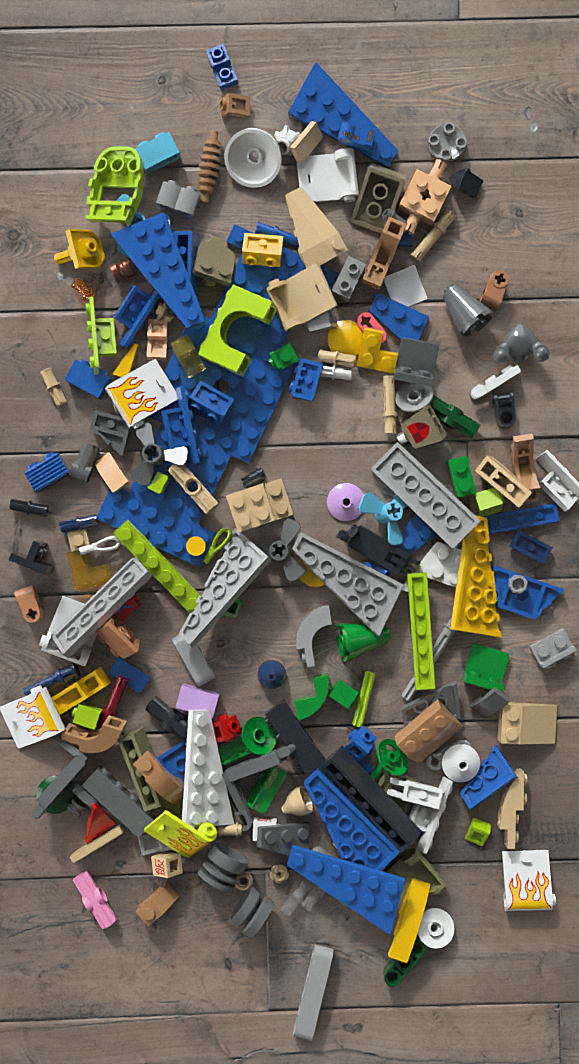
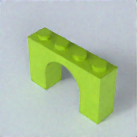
M232 285L226 294L222 307L217 312L214 323L209 327L205 341L200 345L198 354L205 360L244 377L252 359L246 354L229 347L226 338L228 328L236 319L245 316L255 318L270 325L278 307L268 299Z

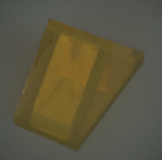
M188 335L170 343L188 377L206 369Z

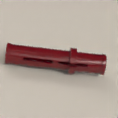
M118 675L108 703L102 710L103 715L97 726L98 729L102 728L109 715L117 716V708L130 680L129 678L123 679V675Z

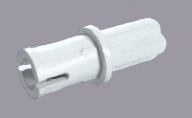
M334 365L333 367L324 366L321 377H330L332 380H352L353 368H342Z

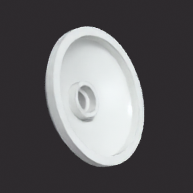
M257 128L243 129L232 136L225 149L224 159L226 168L231 177L243 186L251 188L265 186L277 176L281 168L282 155L280 147L276 140L264 130ZM253 152L258 153L259 158H255Z

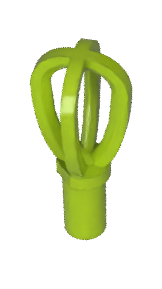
M222 528L218 531L203 562L209 564L215 554L231 539L232 532L229 529ZM226 531L228 533L227 538L216 548L215 546L220 535Z

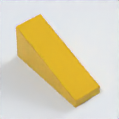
M134 343L113 372L114 376L121 378L132 371L139 349L138 344Z

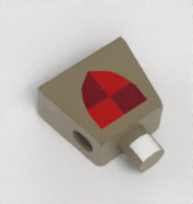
M429 404L420 411H417L402 424L404 431L397 434V438L402 445L410 441L413 448H419L440 442L447 434Z

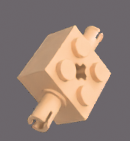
M441 160L435 161L430 174H426L418 169L416 170L400 202L398 210L409 215L404 232L407 233L409 226H411L408 233L410 235L414 234L419 221L430 226L433 225L450 191L451 185L440 180L447 167V164L443 162L440 169L438 168ZM424 195L427 196L426 200H422Z

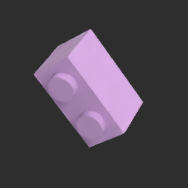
M183 683L176 708L184 714H189V710L206 709L210 711L211 718H213L220 693Z

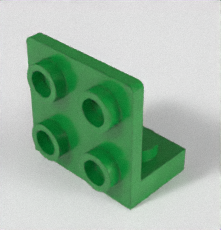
M473 643L462 680L491 690L495 687L503 692L504 685L502 684V679L509 659V653Z

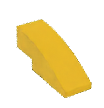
M99 667L51 698L60 715L103 689L111 682L102 667Z

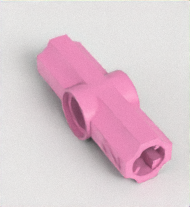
M88 870L73 878L74 884L82 895V901L86 909L93 913L101 928L104 929L112 925L117 918L107 903L108 900L105 892L96 885Z

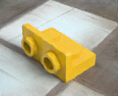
M244 233L242 263L280 267L283 236Z

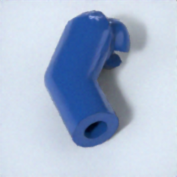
M374 561L363 563L386 576H389L391 573L390 570Z

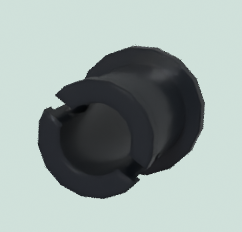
M255 468L256 471L241 478L246 489L259 481H264L266 475L262 468Z

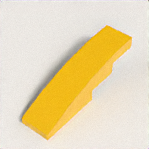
M412 877L399 911V920L393 933L395 937L388 952L390 958L405 963L408 962L423 917L430 883Z

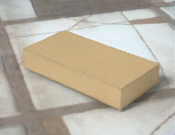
M311 121L290 146L297 163H303L323 138L317 122Z

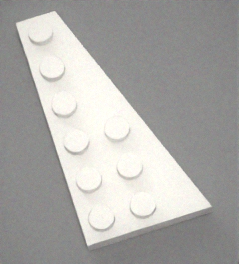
M206 709L189 710L182 821L193 828H198L206 822L214 826L234 824L227 788L222 776L223 770L210 711Z

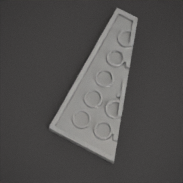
M236 528L232 532L233 537L230 543L227 542L224 547L225 553L221 559L217 560L204 585L206 587L205 591L196 600L198 604L195 610L189 614L179 633L193 648L271 561L241 532L238 533Z

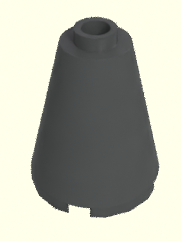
M451 284L444 289L443 299L463 338L466 339L473 336L471 334L472 331L476 330L479 332L493 318L491 316L494 315L492 310L458 284Z

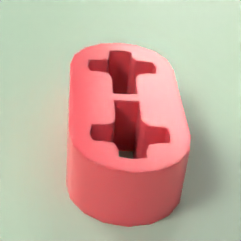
M370 313L360 314L357 319L359 328L363 332L365 327L369 328L366 324L361 325V318H369L371 329L383 331L381 342L383 344L387 337L383 327Z

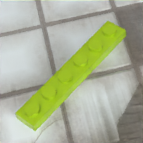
M126 520L113 534L189 613H192L198 604L196 600L201 595L129 520Z
M427 573L407 574L415 689H435Z

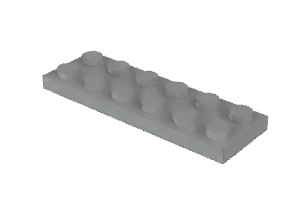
M398 442L371 468V471L452 549L481 522Z
M135 556L52 636V639L64 656L69 658L72 654L76 653L79 647L86 640H89L93 633L103 626L114 613L119 611L121 606L128 599L132 598L135 592L152 577V574Z

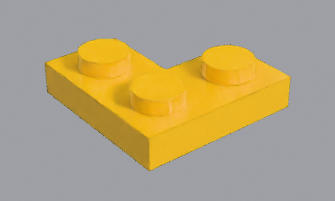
M364 328L356 366L394 374L398 353L380 350L383 331Z

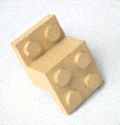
M282 478L226 496L238 533L294 515Z

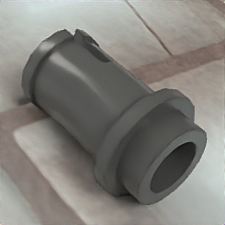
M388 208L382 215L384 223L387 222L388 217H392L407 224V221L397 215L394 209L390 210Z

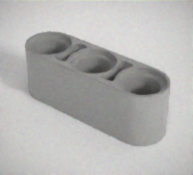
M180 635L172 638L174 645L198 687L216 678L198 643L193 648Z

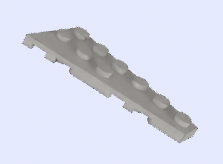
M300 532L291 551L379 637L403 584Z

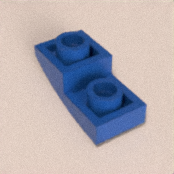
M224 44L206 50L220 89L224 90L239 84Z

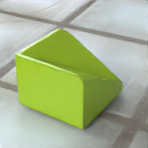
M157 472L152 484L147 488L162 495L170 481V477Z

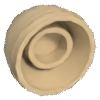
M303 786L292 790L281 807L284 814L289 813L296 816L308 815L314 809L311 798Z

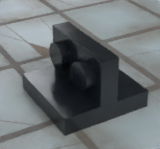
M41 540L32 542L28 555L16 552L11 553L9 561L44 575L52 574L55 567L41 561L48 552V548H46L48 543Z

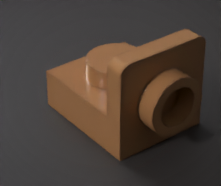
M233 93L225 95L219 103L221 117L225 118L228 115L243 118L249 117L250 97Z

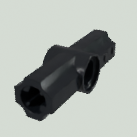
M155 696L148 703L145 710L161 722L160 725L166 731L172 734L175 733L187 743L188 721L185 719L184 714L175 708L169 707L160 698Z

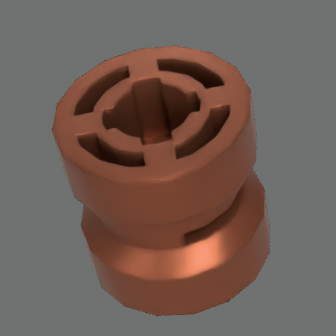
M128 258L123 259L121 263L110 264L117 283L123 281V278L135 276Z

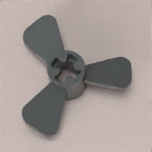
M144 423L137 428L136 436L145 445L142 450L144 461L131 471L130 475L133 480L147 486L151 482L155 465H162L166 461L178 465H184L187 462L189 451L186 447L165 450L163 447L156 445L151 424ZM157 450L159 453L158 457L152 459L151 456H155L153 451Z
M292 519L284 521L280 541L272 543L271 546L253 543L268 557L281 560L286 578L289 581H295L303 576L306 571L305 567L291 556L293 552L291 551L292 546L290 542L301 529L300 524ZM284 546L285 550L282 551L284 555L280 556L276 552V548Z

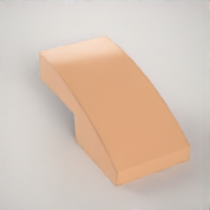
M148 319L147 360L166 361L168 322L163 319Z
M110 452L94 463L113 493H116L130 482Z

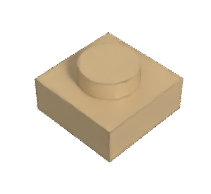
M87 529L67 533L71 552L78 551L80 547L91 545Z

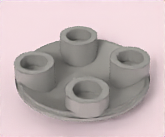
M451 122L436 127L428 139V147L431 154L436 159L445 162L458 159L464 153L467 144L464 132Z

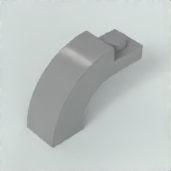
M328 604L311 611L299 626L296 647L297 649L304 648L305 651L301 652L302 662L307 663V667L315 666L312 651L314 634L321 627L332 624Z

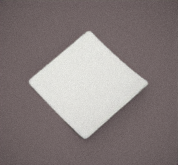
M415 265L384 277L386 288L392 300L409 307L427 299Z

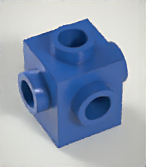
M362 726L358 730L354 729L347 737L349 741L345 749L359 761L366 754L369 755L374 750L375 746L373 744L377 737Z

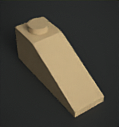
M486 456L475 470L519 508L532 494L517 477L493 456Z

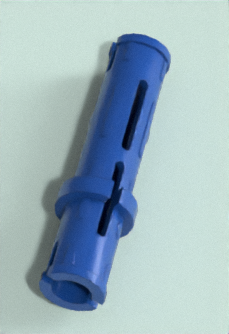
M258 221L255 234L283 236V243L299 248L298 239L294 234L281 230L278 226L272 227Z

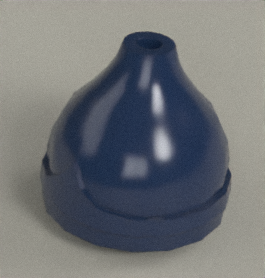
M267 660L258 669V680L263 687L276 689L284 683L286 669L279 661Z

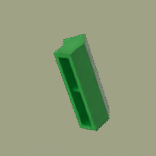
M279 765L265 769L247 799V805L265 814L284 781L288 770Z

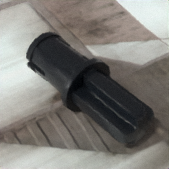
M11 499L9 508L25 512L27 515L35 514L47 517L49 505L32 503V500L28 502Z

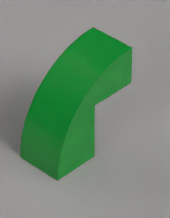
M328 673L313 676L316 695L294 699L298 720L307 718L315 713L325 701L329 689Z

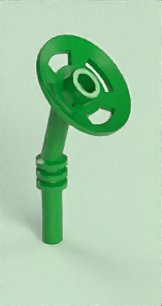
M392 739L382 740L377 746L379 764L370 775L375 781L383 770L391 775L400 776L406 772L408 767L407 755L397 746L396 741ZM386 745L393 747L396 751L393 752L387 749Z

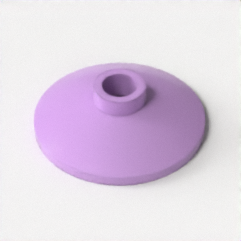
M339 484L328 495V510L338 520H354L361 515L358 507L364 495L353 484ZM345 498L350 500V504L348 506H345L343 504V500Z

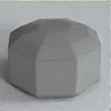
M514 575L509 579L508 587L513 593L521 594L527 590L528 582L524 576Z

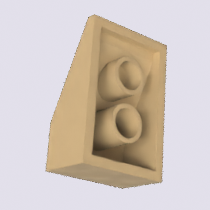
M509 702L499 710L497 740L504 744H555L557 705Z

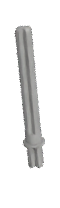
M452 617L447 624H444V629L432 646L433 664H435L454 633L458 632L457 630L450 629ZM414 676L402 693V697L407 701H411L417 692Z

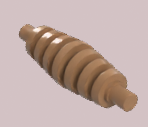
M214 130L211 131L210 139L205 141V146L207 147L203 148V153L206 155L201 156L200 160L203 162L199 163V168L202 169L199 170V176L203 178H199L198 183L203 186H198V191L201 192L200 202L208 203L209 195L214 193V188L212 187L216 185V181L213 179L218 178L219 174L216 172L220 171V166L217 165L220 164V158L217 156L221 155V151L218 149L221 148V143L218 142L219 132Z

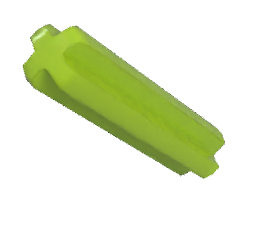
M366 671L352 722L356 727L363 726L375 679V673L371 671Z

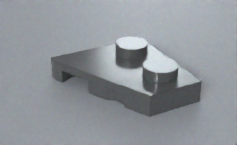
M95 410L90 429L117 451L118 454L124 456L131 428L128 427L123 417Z

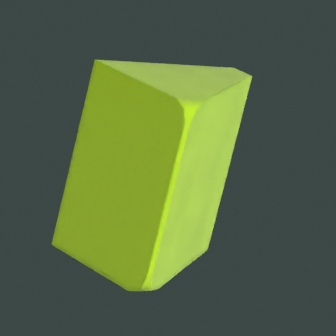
M473 818L465 840L483 846L490 835L491 824Z

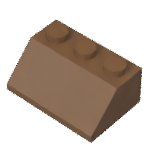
M437 699L394 737L397 746L410 759L421 763L458 732L463 725Z

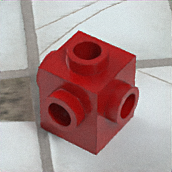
M225 713L217 716V720L212 722L216 742H231L236 739V735L242 733L236 715L228 716Z

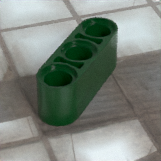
M418 934L414 943H420L421 946L417 949L412 948L407 963L403 964L399 960L391 958L384 967V981L389 987L398 986L424 955L426 947ZM391 972L397 974L394 978H389L387 975Z

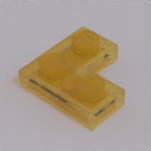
M79 550L67 553L75 590L103 585L112 578L110 564L91 567L88 554L81 555Z

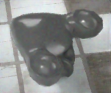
M518 323L511 328L504 341L494 350L493 358L496 363L502 364L506 363L510 356L512 361L522 364L529 360L531 353H533L537 361L545 362L549 359L550 351L526 325Z

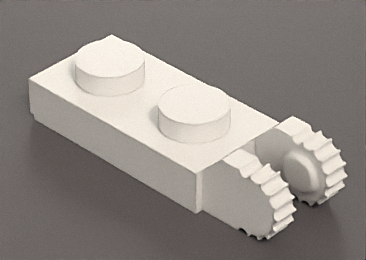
M509 365L501 370L502 375L496 378L493 375L485 380L486 385L478 384L470 390V397L473 399L480 398L520 373V368L518 365L515 367Z
M390 779L392 784L404 786V791L402 793L394 789H388V795L402 798L404 801L440 809L444 789L409 780Z

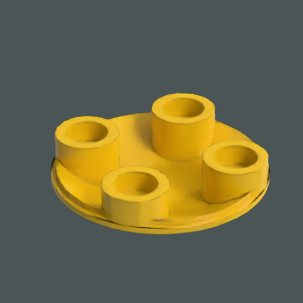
M352 320L337 322V328L330 329L328 333L329 348L332 352L340 351L343 354L358 355L363 331Z

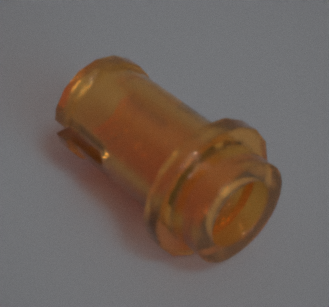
M80 277L72 283L71 287L83 296L84 301L87 300L89 302V297L94 298L96 296L95 289L90 288Z

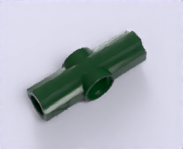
M433 395L430 405L437 418L440 419L439 421L472 439L478 431L480 424L464 415V412L458 407L447 404Z

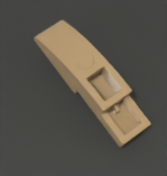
M521 768L515 770L518 778L505 787L499 804L497 826L499 829H505L504 844L507 849H515V843H518L519 836L518 831H516V824L519 823V814L516 810H524V805L527 804V795L524 793V785H527V774H524Z

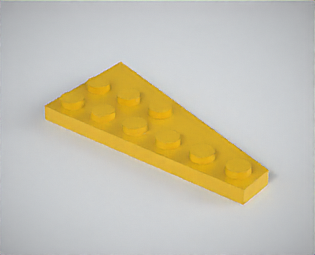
M476 516L481 522L463 539L450 629L502 637L498 627V621H500L499 613L496 611L495 604L497 602L494 571H491L490 564L492 555L489 554L488 549L490 539L487 518Z

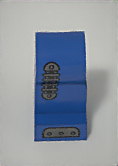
M342 123L337 140L350 146L371 151L376 129Z

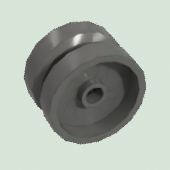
M250 887L237 903L228 919V923L234 928H239L243 925L242 933L248 938H252L265 923L273 909L274 902L268 897L260 899V892L254 887Z

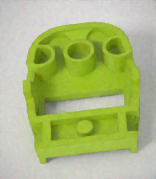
M114 146L104 150L96 160L94 166L96 171L88 184L90 196H87V205L90 206V214L86 215L85 219L91 223L110 222L130 225L142 200L144 163L134 148ZM104 188H135L133 197H130L129 202L101 201Z

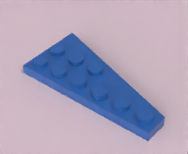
M315 62L289 109L288 115L307 125L311 121L317 122L321 133L338 141L337 138L342 123H349L364 128H375L376 134L371 151L342 144L389 169L398 149L320 65Z
M296 845L292 846L287 864L289 867L389 935L391 934L405 878Z

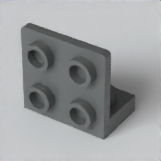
M402 337L394 379L432 387L439 344Z

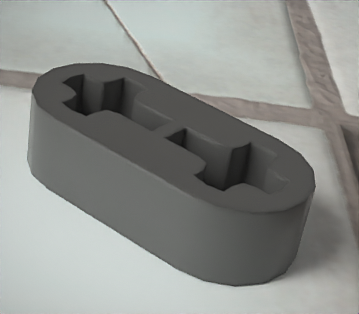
M73 781L67 787L91 811L93 803L98 806L101 805L77 782Z

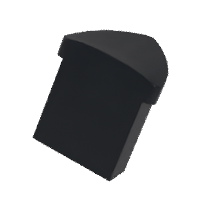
M469 168L461 169L450 177L452 186L471 198H477L484 181L472 173Z

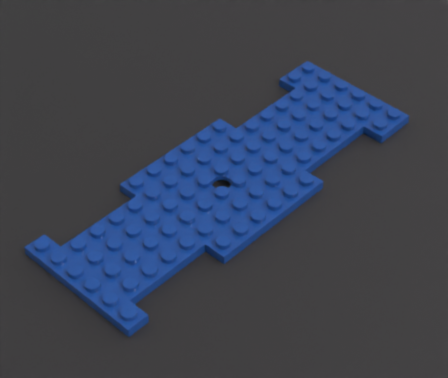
M234 224L226 242L242 250L244 233H255ZM282 247L280 267L243 264L241 254L232 273L231 284L228 287L226 286L212 318L204 316L205 323L190 329L185 328L165 370V375L174 390L176 391L177 388L184 387V390L188 392L189 398L200 380L213 388L218 380H224L229 385V389L225 394L233 398L234 401L224 416L221 425L212 423L203 415L192 411L193 421H191L192 428L196 430L197 440H195L196 447L200 449L201 459H199V463L191 464L188 452L185 465L212 496L231 456L249 464L296 363L279 372L277 368L273 369L268 361L271 358L269 353L282 348L290 331L285 332L277 312L270 325L255 318L245 316L236 319L229 326L226 337L229 347L246 354L252 359L244 377L205 360L198 354L202 342L205 341L209 327L214 323L217 312L222 307L226 294L232 285H236L271 301L266 290L269 287V282L275 279H279V281L287 280L306 269L299 254ZM321 265L320 268L331 290L338 273ZM178 400L148 416L162 423L156 434L155 443L165 450H169L161 411L179 408ZM157 450L153 451L155 456H151L152 459L158 457L159 453ZM166 461L162 465H155L151 482L147 486L134 481L130 492L121 488L116 493H113L109 489L96 519L117 529L126 520H129L153 546L198 567L201 566L216 532L199 525L204 511L168 472L174 463ZM157 472L170 477V481L162 495L147 488L152 484ZM197 482L189 484L188 489L190 492H195L198 489ZM200 537L205 541L206 549L201 555L193 556L188 553L186 544L190 538Z

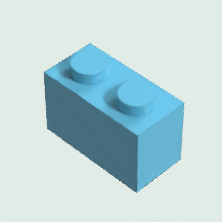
M170 132L159 133L155 136V139L149 142L143 141L135 148L143 160L144 170L147 175L181 158Z

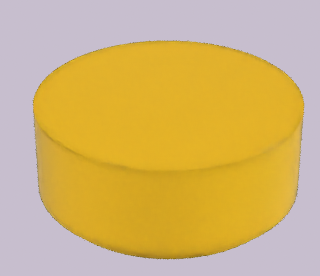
M192 537L187 541L186 549L189 554L198 556L205 551L206 544L202 538Z

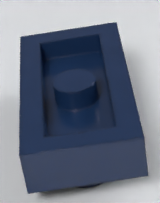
M519 529L509 547L541 564L545 563L553 548Z

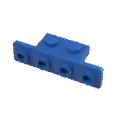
M133 285L113 318L128 327V330L119 342V345L127 348L133 344L136 338L135 334L144 327L146 317L156 308L155 303L159 297L161 298V295L155 288L148 295Z
M179 387L176 389L179 408L161 411L168 447L173 449L188 446L191 464H197L199 459H201V453L195 443L197 434L191 424L193 415L187 405L189 396L184 387Z

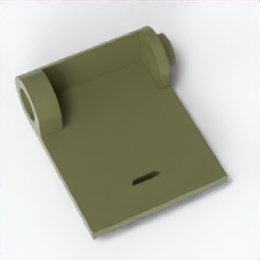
M417 847L408 850L384 871L405 878L396 912L399 916V911L412 877L430 883L429 893L431 895H439L445 889L446 882Z

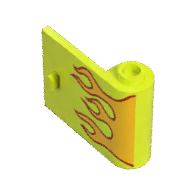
M168 811L162 813L144 829L146 833L187 858L192 857L217 837V830L211 823H203L197 831Z

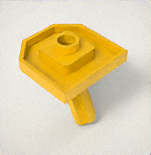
M67 230L69 250L54 255L56 264L61 265L73 261L75 269H97L101 267L105 259L101 239L92 230Z

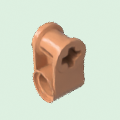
M498 270L490 276L480 298L481 303L498 310L509 282V276L505 271ZM498 276L501 277L500 280L502 282L500 284H497V280L495 279Z
M31 585L15 591V597L24 619L30 623L41 621L44 617V610L35 586ZM33 611H37L35 617L30 616Z

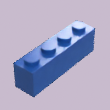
M174 231L176 243L198 299L199 277L193 275L192 272L197 248L200 245V236L193 231Z

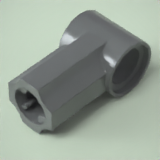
M83 441L78 457L70 468L69 476L87 483L92 475L93 464L99 447Z

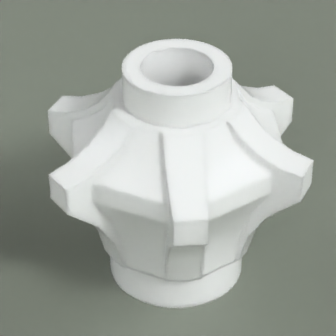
M285 125L284 130L281 132L276 131L274 136L280 147L281 155H292L290 146L300 136V133H295L289 129L288 125Z

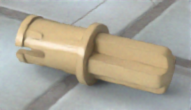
M320 349L318 353L319 362L332 363L334 366L354 367L357 361L355 355L343 354L340 351L331 352Z
M51 367L42 370L40 374L47 386L46 390L50 392L57 406L66 403V398L60 388V382H57Z

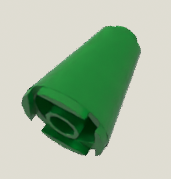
M341 623L336 625V631L339 630V635L336 636L337 646L341 657L345 656L344 662L351 661L387 644L388 639L391 638L390 630L385 625L379 637L365 624Z

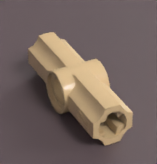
M174 463L169 468L168 472L205 514L209 513L219 504L185 464L178 465ZM191 482H197L198 489L195 492H190L188 489Z

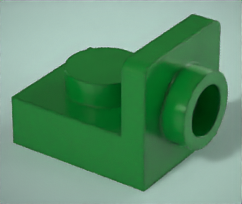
M290 343L275 352H270L271 358L268 359L272 368H277L279 372L299 361Z

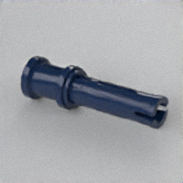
M71 662L70 666L63 669L59 668L55 671V674L23 688L24 695L31 694L30 690L39 685L42 688L46 687L47 690L58 684L65 685L67 681L75 677H81V672L77 664Z

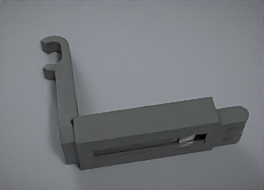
M60 733L51 737L74 758L36 800L39 805L32 812V817L35 819H39L84 770L86 767L85 763L88 761V758L70 742L62 740Z
M294 744L235 764L222 774L238 809L235 815L239 816L242 814L247 821V825H244L241 831H247L253 826V818L239 779L281 764L288 759V755L296 750Z

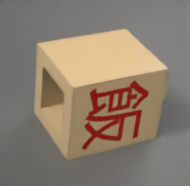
M163 852L151 856L153 876L170 878L183 873L181 854Z

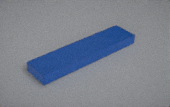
M557 503L485 516L487 518L489 534L560 522Z

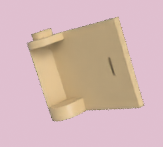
M319 263L313 264L287 280L279 281V279H275L269 282V287L266 288L271 301L278 307L276 312L285 332L295 329L337 306Z

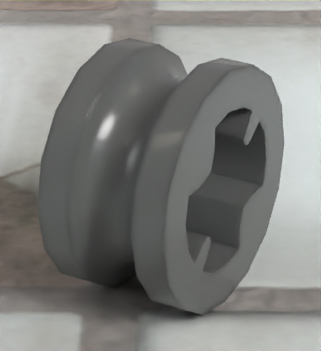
M73 798L71 800L72 803L68 804L67 808L71 813L80 817L82 815L81 811H85L86 807L82 802Z

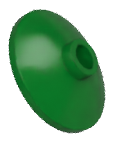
M264 717L250 718L242 729L243 743L250 752L264 755L275 747L277 740L276 730L274 727L270 728Z

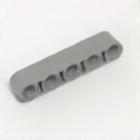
M314 945L294 1025V1037L310 1041L313 1039L333 958L334 949Z

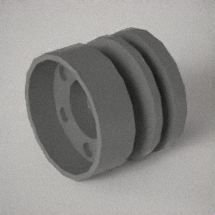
M214 842L208 853V857L211 860H204L203 867H200L198 874L211 886L221 891L232 893L235 889L234 884L239 882V878L235 874L243 875L249 861L235 849L223 843Z

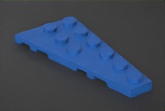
M165 212L111 233L113 238L187 329L206 322Z
M318 768L304 781V785L343 860L381 871L400 853L372 821Z

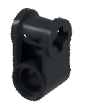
M510 390L508 393L502 394L492 393L496 423L502 429L509 428L516 421L513 391ZM502 415H508L510 423H504L501 419Z

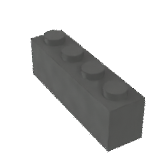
M100 765L84 782L82 787L139 838L145 832V827L155 820V812L153 809L144 811L140 798L135 793L131 794L121 780L117 781L107 767L103 768Z

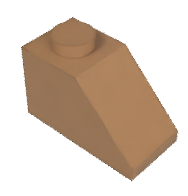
M167 881L138 905L136 913L149 927L167 911L180 895Z

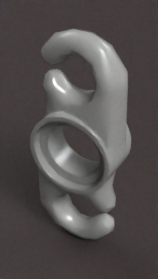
M458 740L448 746H444L438 753L433 754V757L439 760L436 766L431 764L432 757H427L426 764L431 770L442 769V758L446 750L457 744H465L471 747L470 743L467 740Z

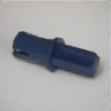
M94 514L81 518L77 516L76 519L59 522L60 531L62 533L78 529L82 531L83 528L98 526L97 515Z

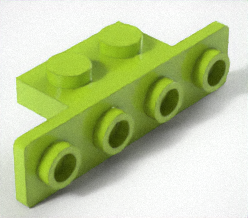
M89 297V303H86V315H90V321H87V332L91 333L92 339H88L89 350H93V356H90V368H94V374H98V357H114L117 355L114 318L95 319L93 297Z

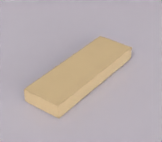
M122 823L73 852L70 856L73 863L78 862L122 835L125 829Z

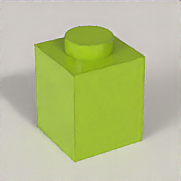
M495 487L474 494V503L480 517L502 511L505 500L501 492L498 493Z
M81 702L78 706L75 705L73 709V723L95 730L99 724L103 709Z

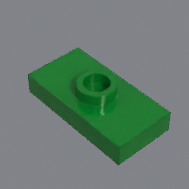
M242 736L218 746L222 766L252 753L244 745Z

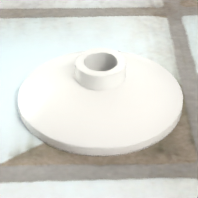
M457 744L450 747L442 758V768L445 775L455 782L471 780L477 774L480 767L479 755L472 747L465 744ZM465 762V767L460 768V763Z
M432 908L426 910L423 913L418 930L420 940L431 948L446 946L454 934L452 918L442 909ZM433 924L436 926L434 932L431 930V925Z

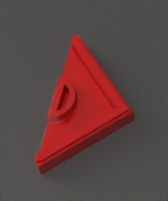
M95 803L92 804L93 808L88 819L87 833L84 836L86 844H89L115 824L114 818Z

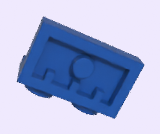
M301 358L300 363L297 362L294 371L296 374L295 381L291 382L289 388L293 398L314 402L324 364Z
M200 380L191 394L187 405L194 413L201 414L210 422L221 425L234 399Z

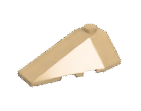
M302 187L285 195L290 218L293 219L295 226L294 235L299 243V256L306 268L315 263H319L321 266L348 250L339 232Z

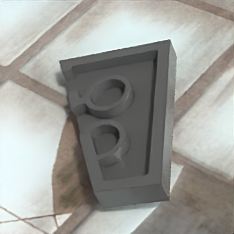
M454 681L401 706L404 727L437 699L457 720L461 719L457 682Z
M308 822L259 826L257 829V846L288 856H290L293 845L309 849L310 823Z

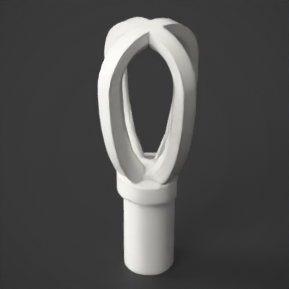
M110 536L98 541L96 544L92 543V545L80 547L79 551L81 555L97 551H111L120 546V541L116 536ZM109 540H116L117 542L113 547L98 548L100 544Z

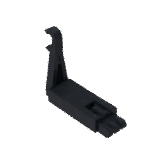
M354 524L348 531L342 529L336 536L339 540L347 544L349 543L348 546L397 575L401 573L407 577V574H411L407 572L408 569L413 572L417 570L411 563L418 566L421 563L411 557V553L397 545H391L387 539L363 525L357 526Z

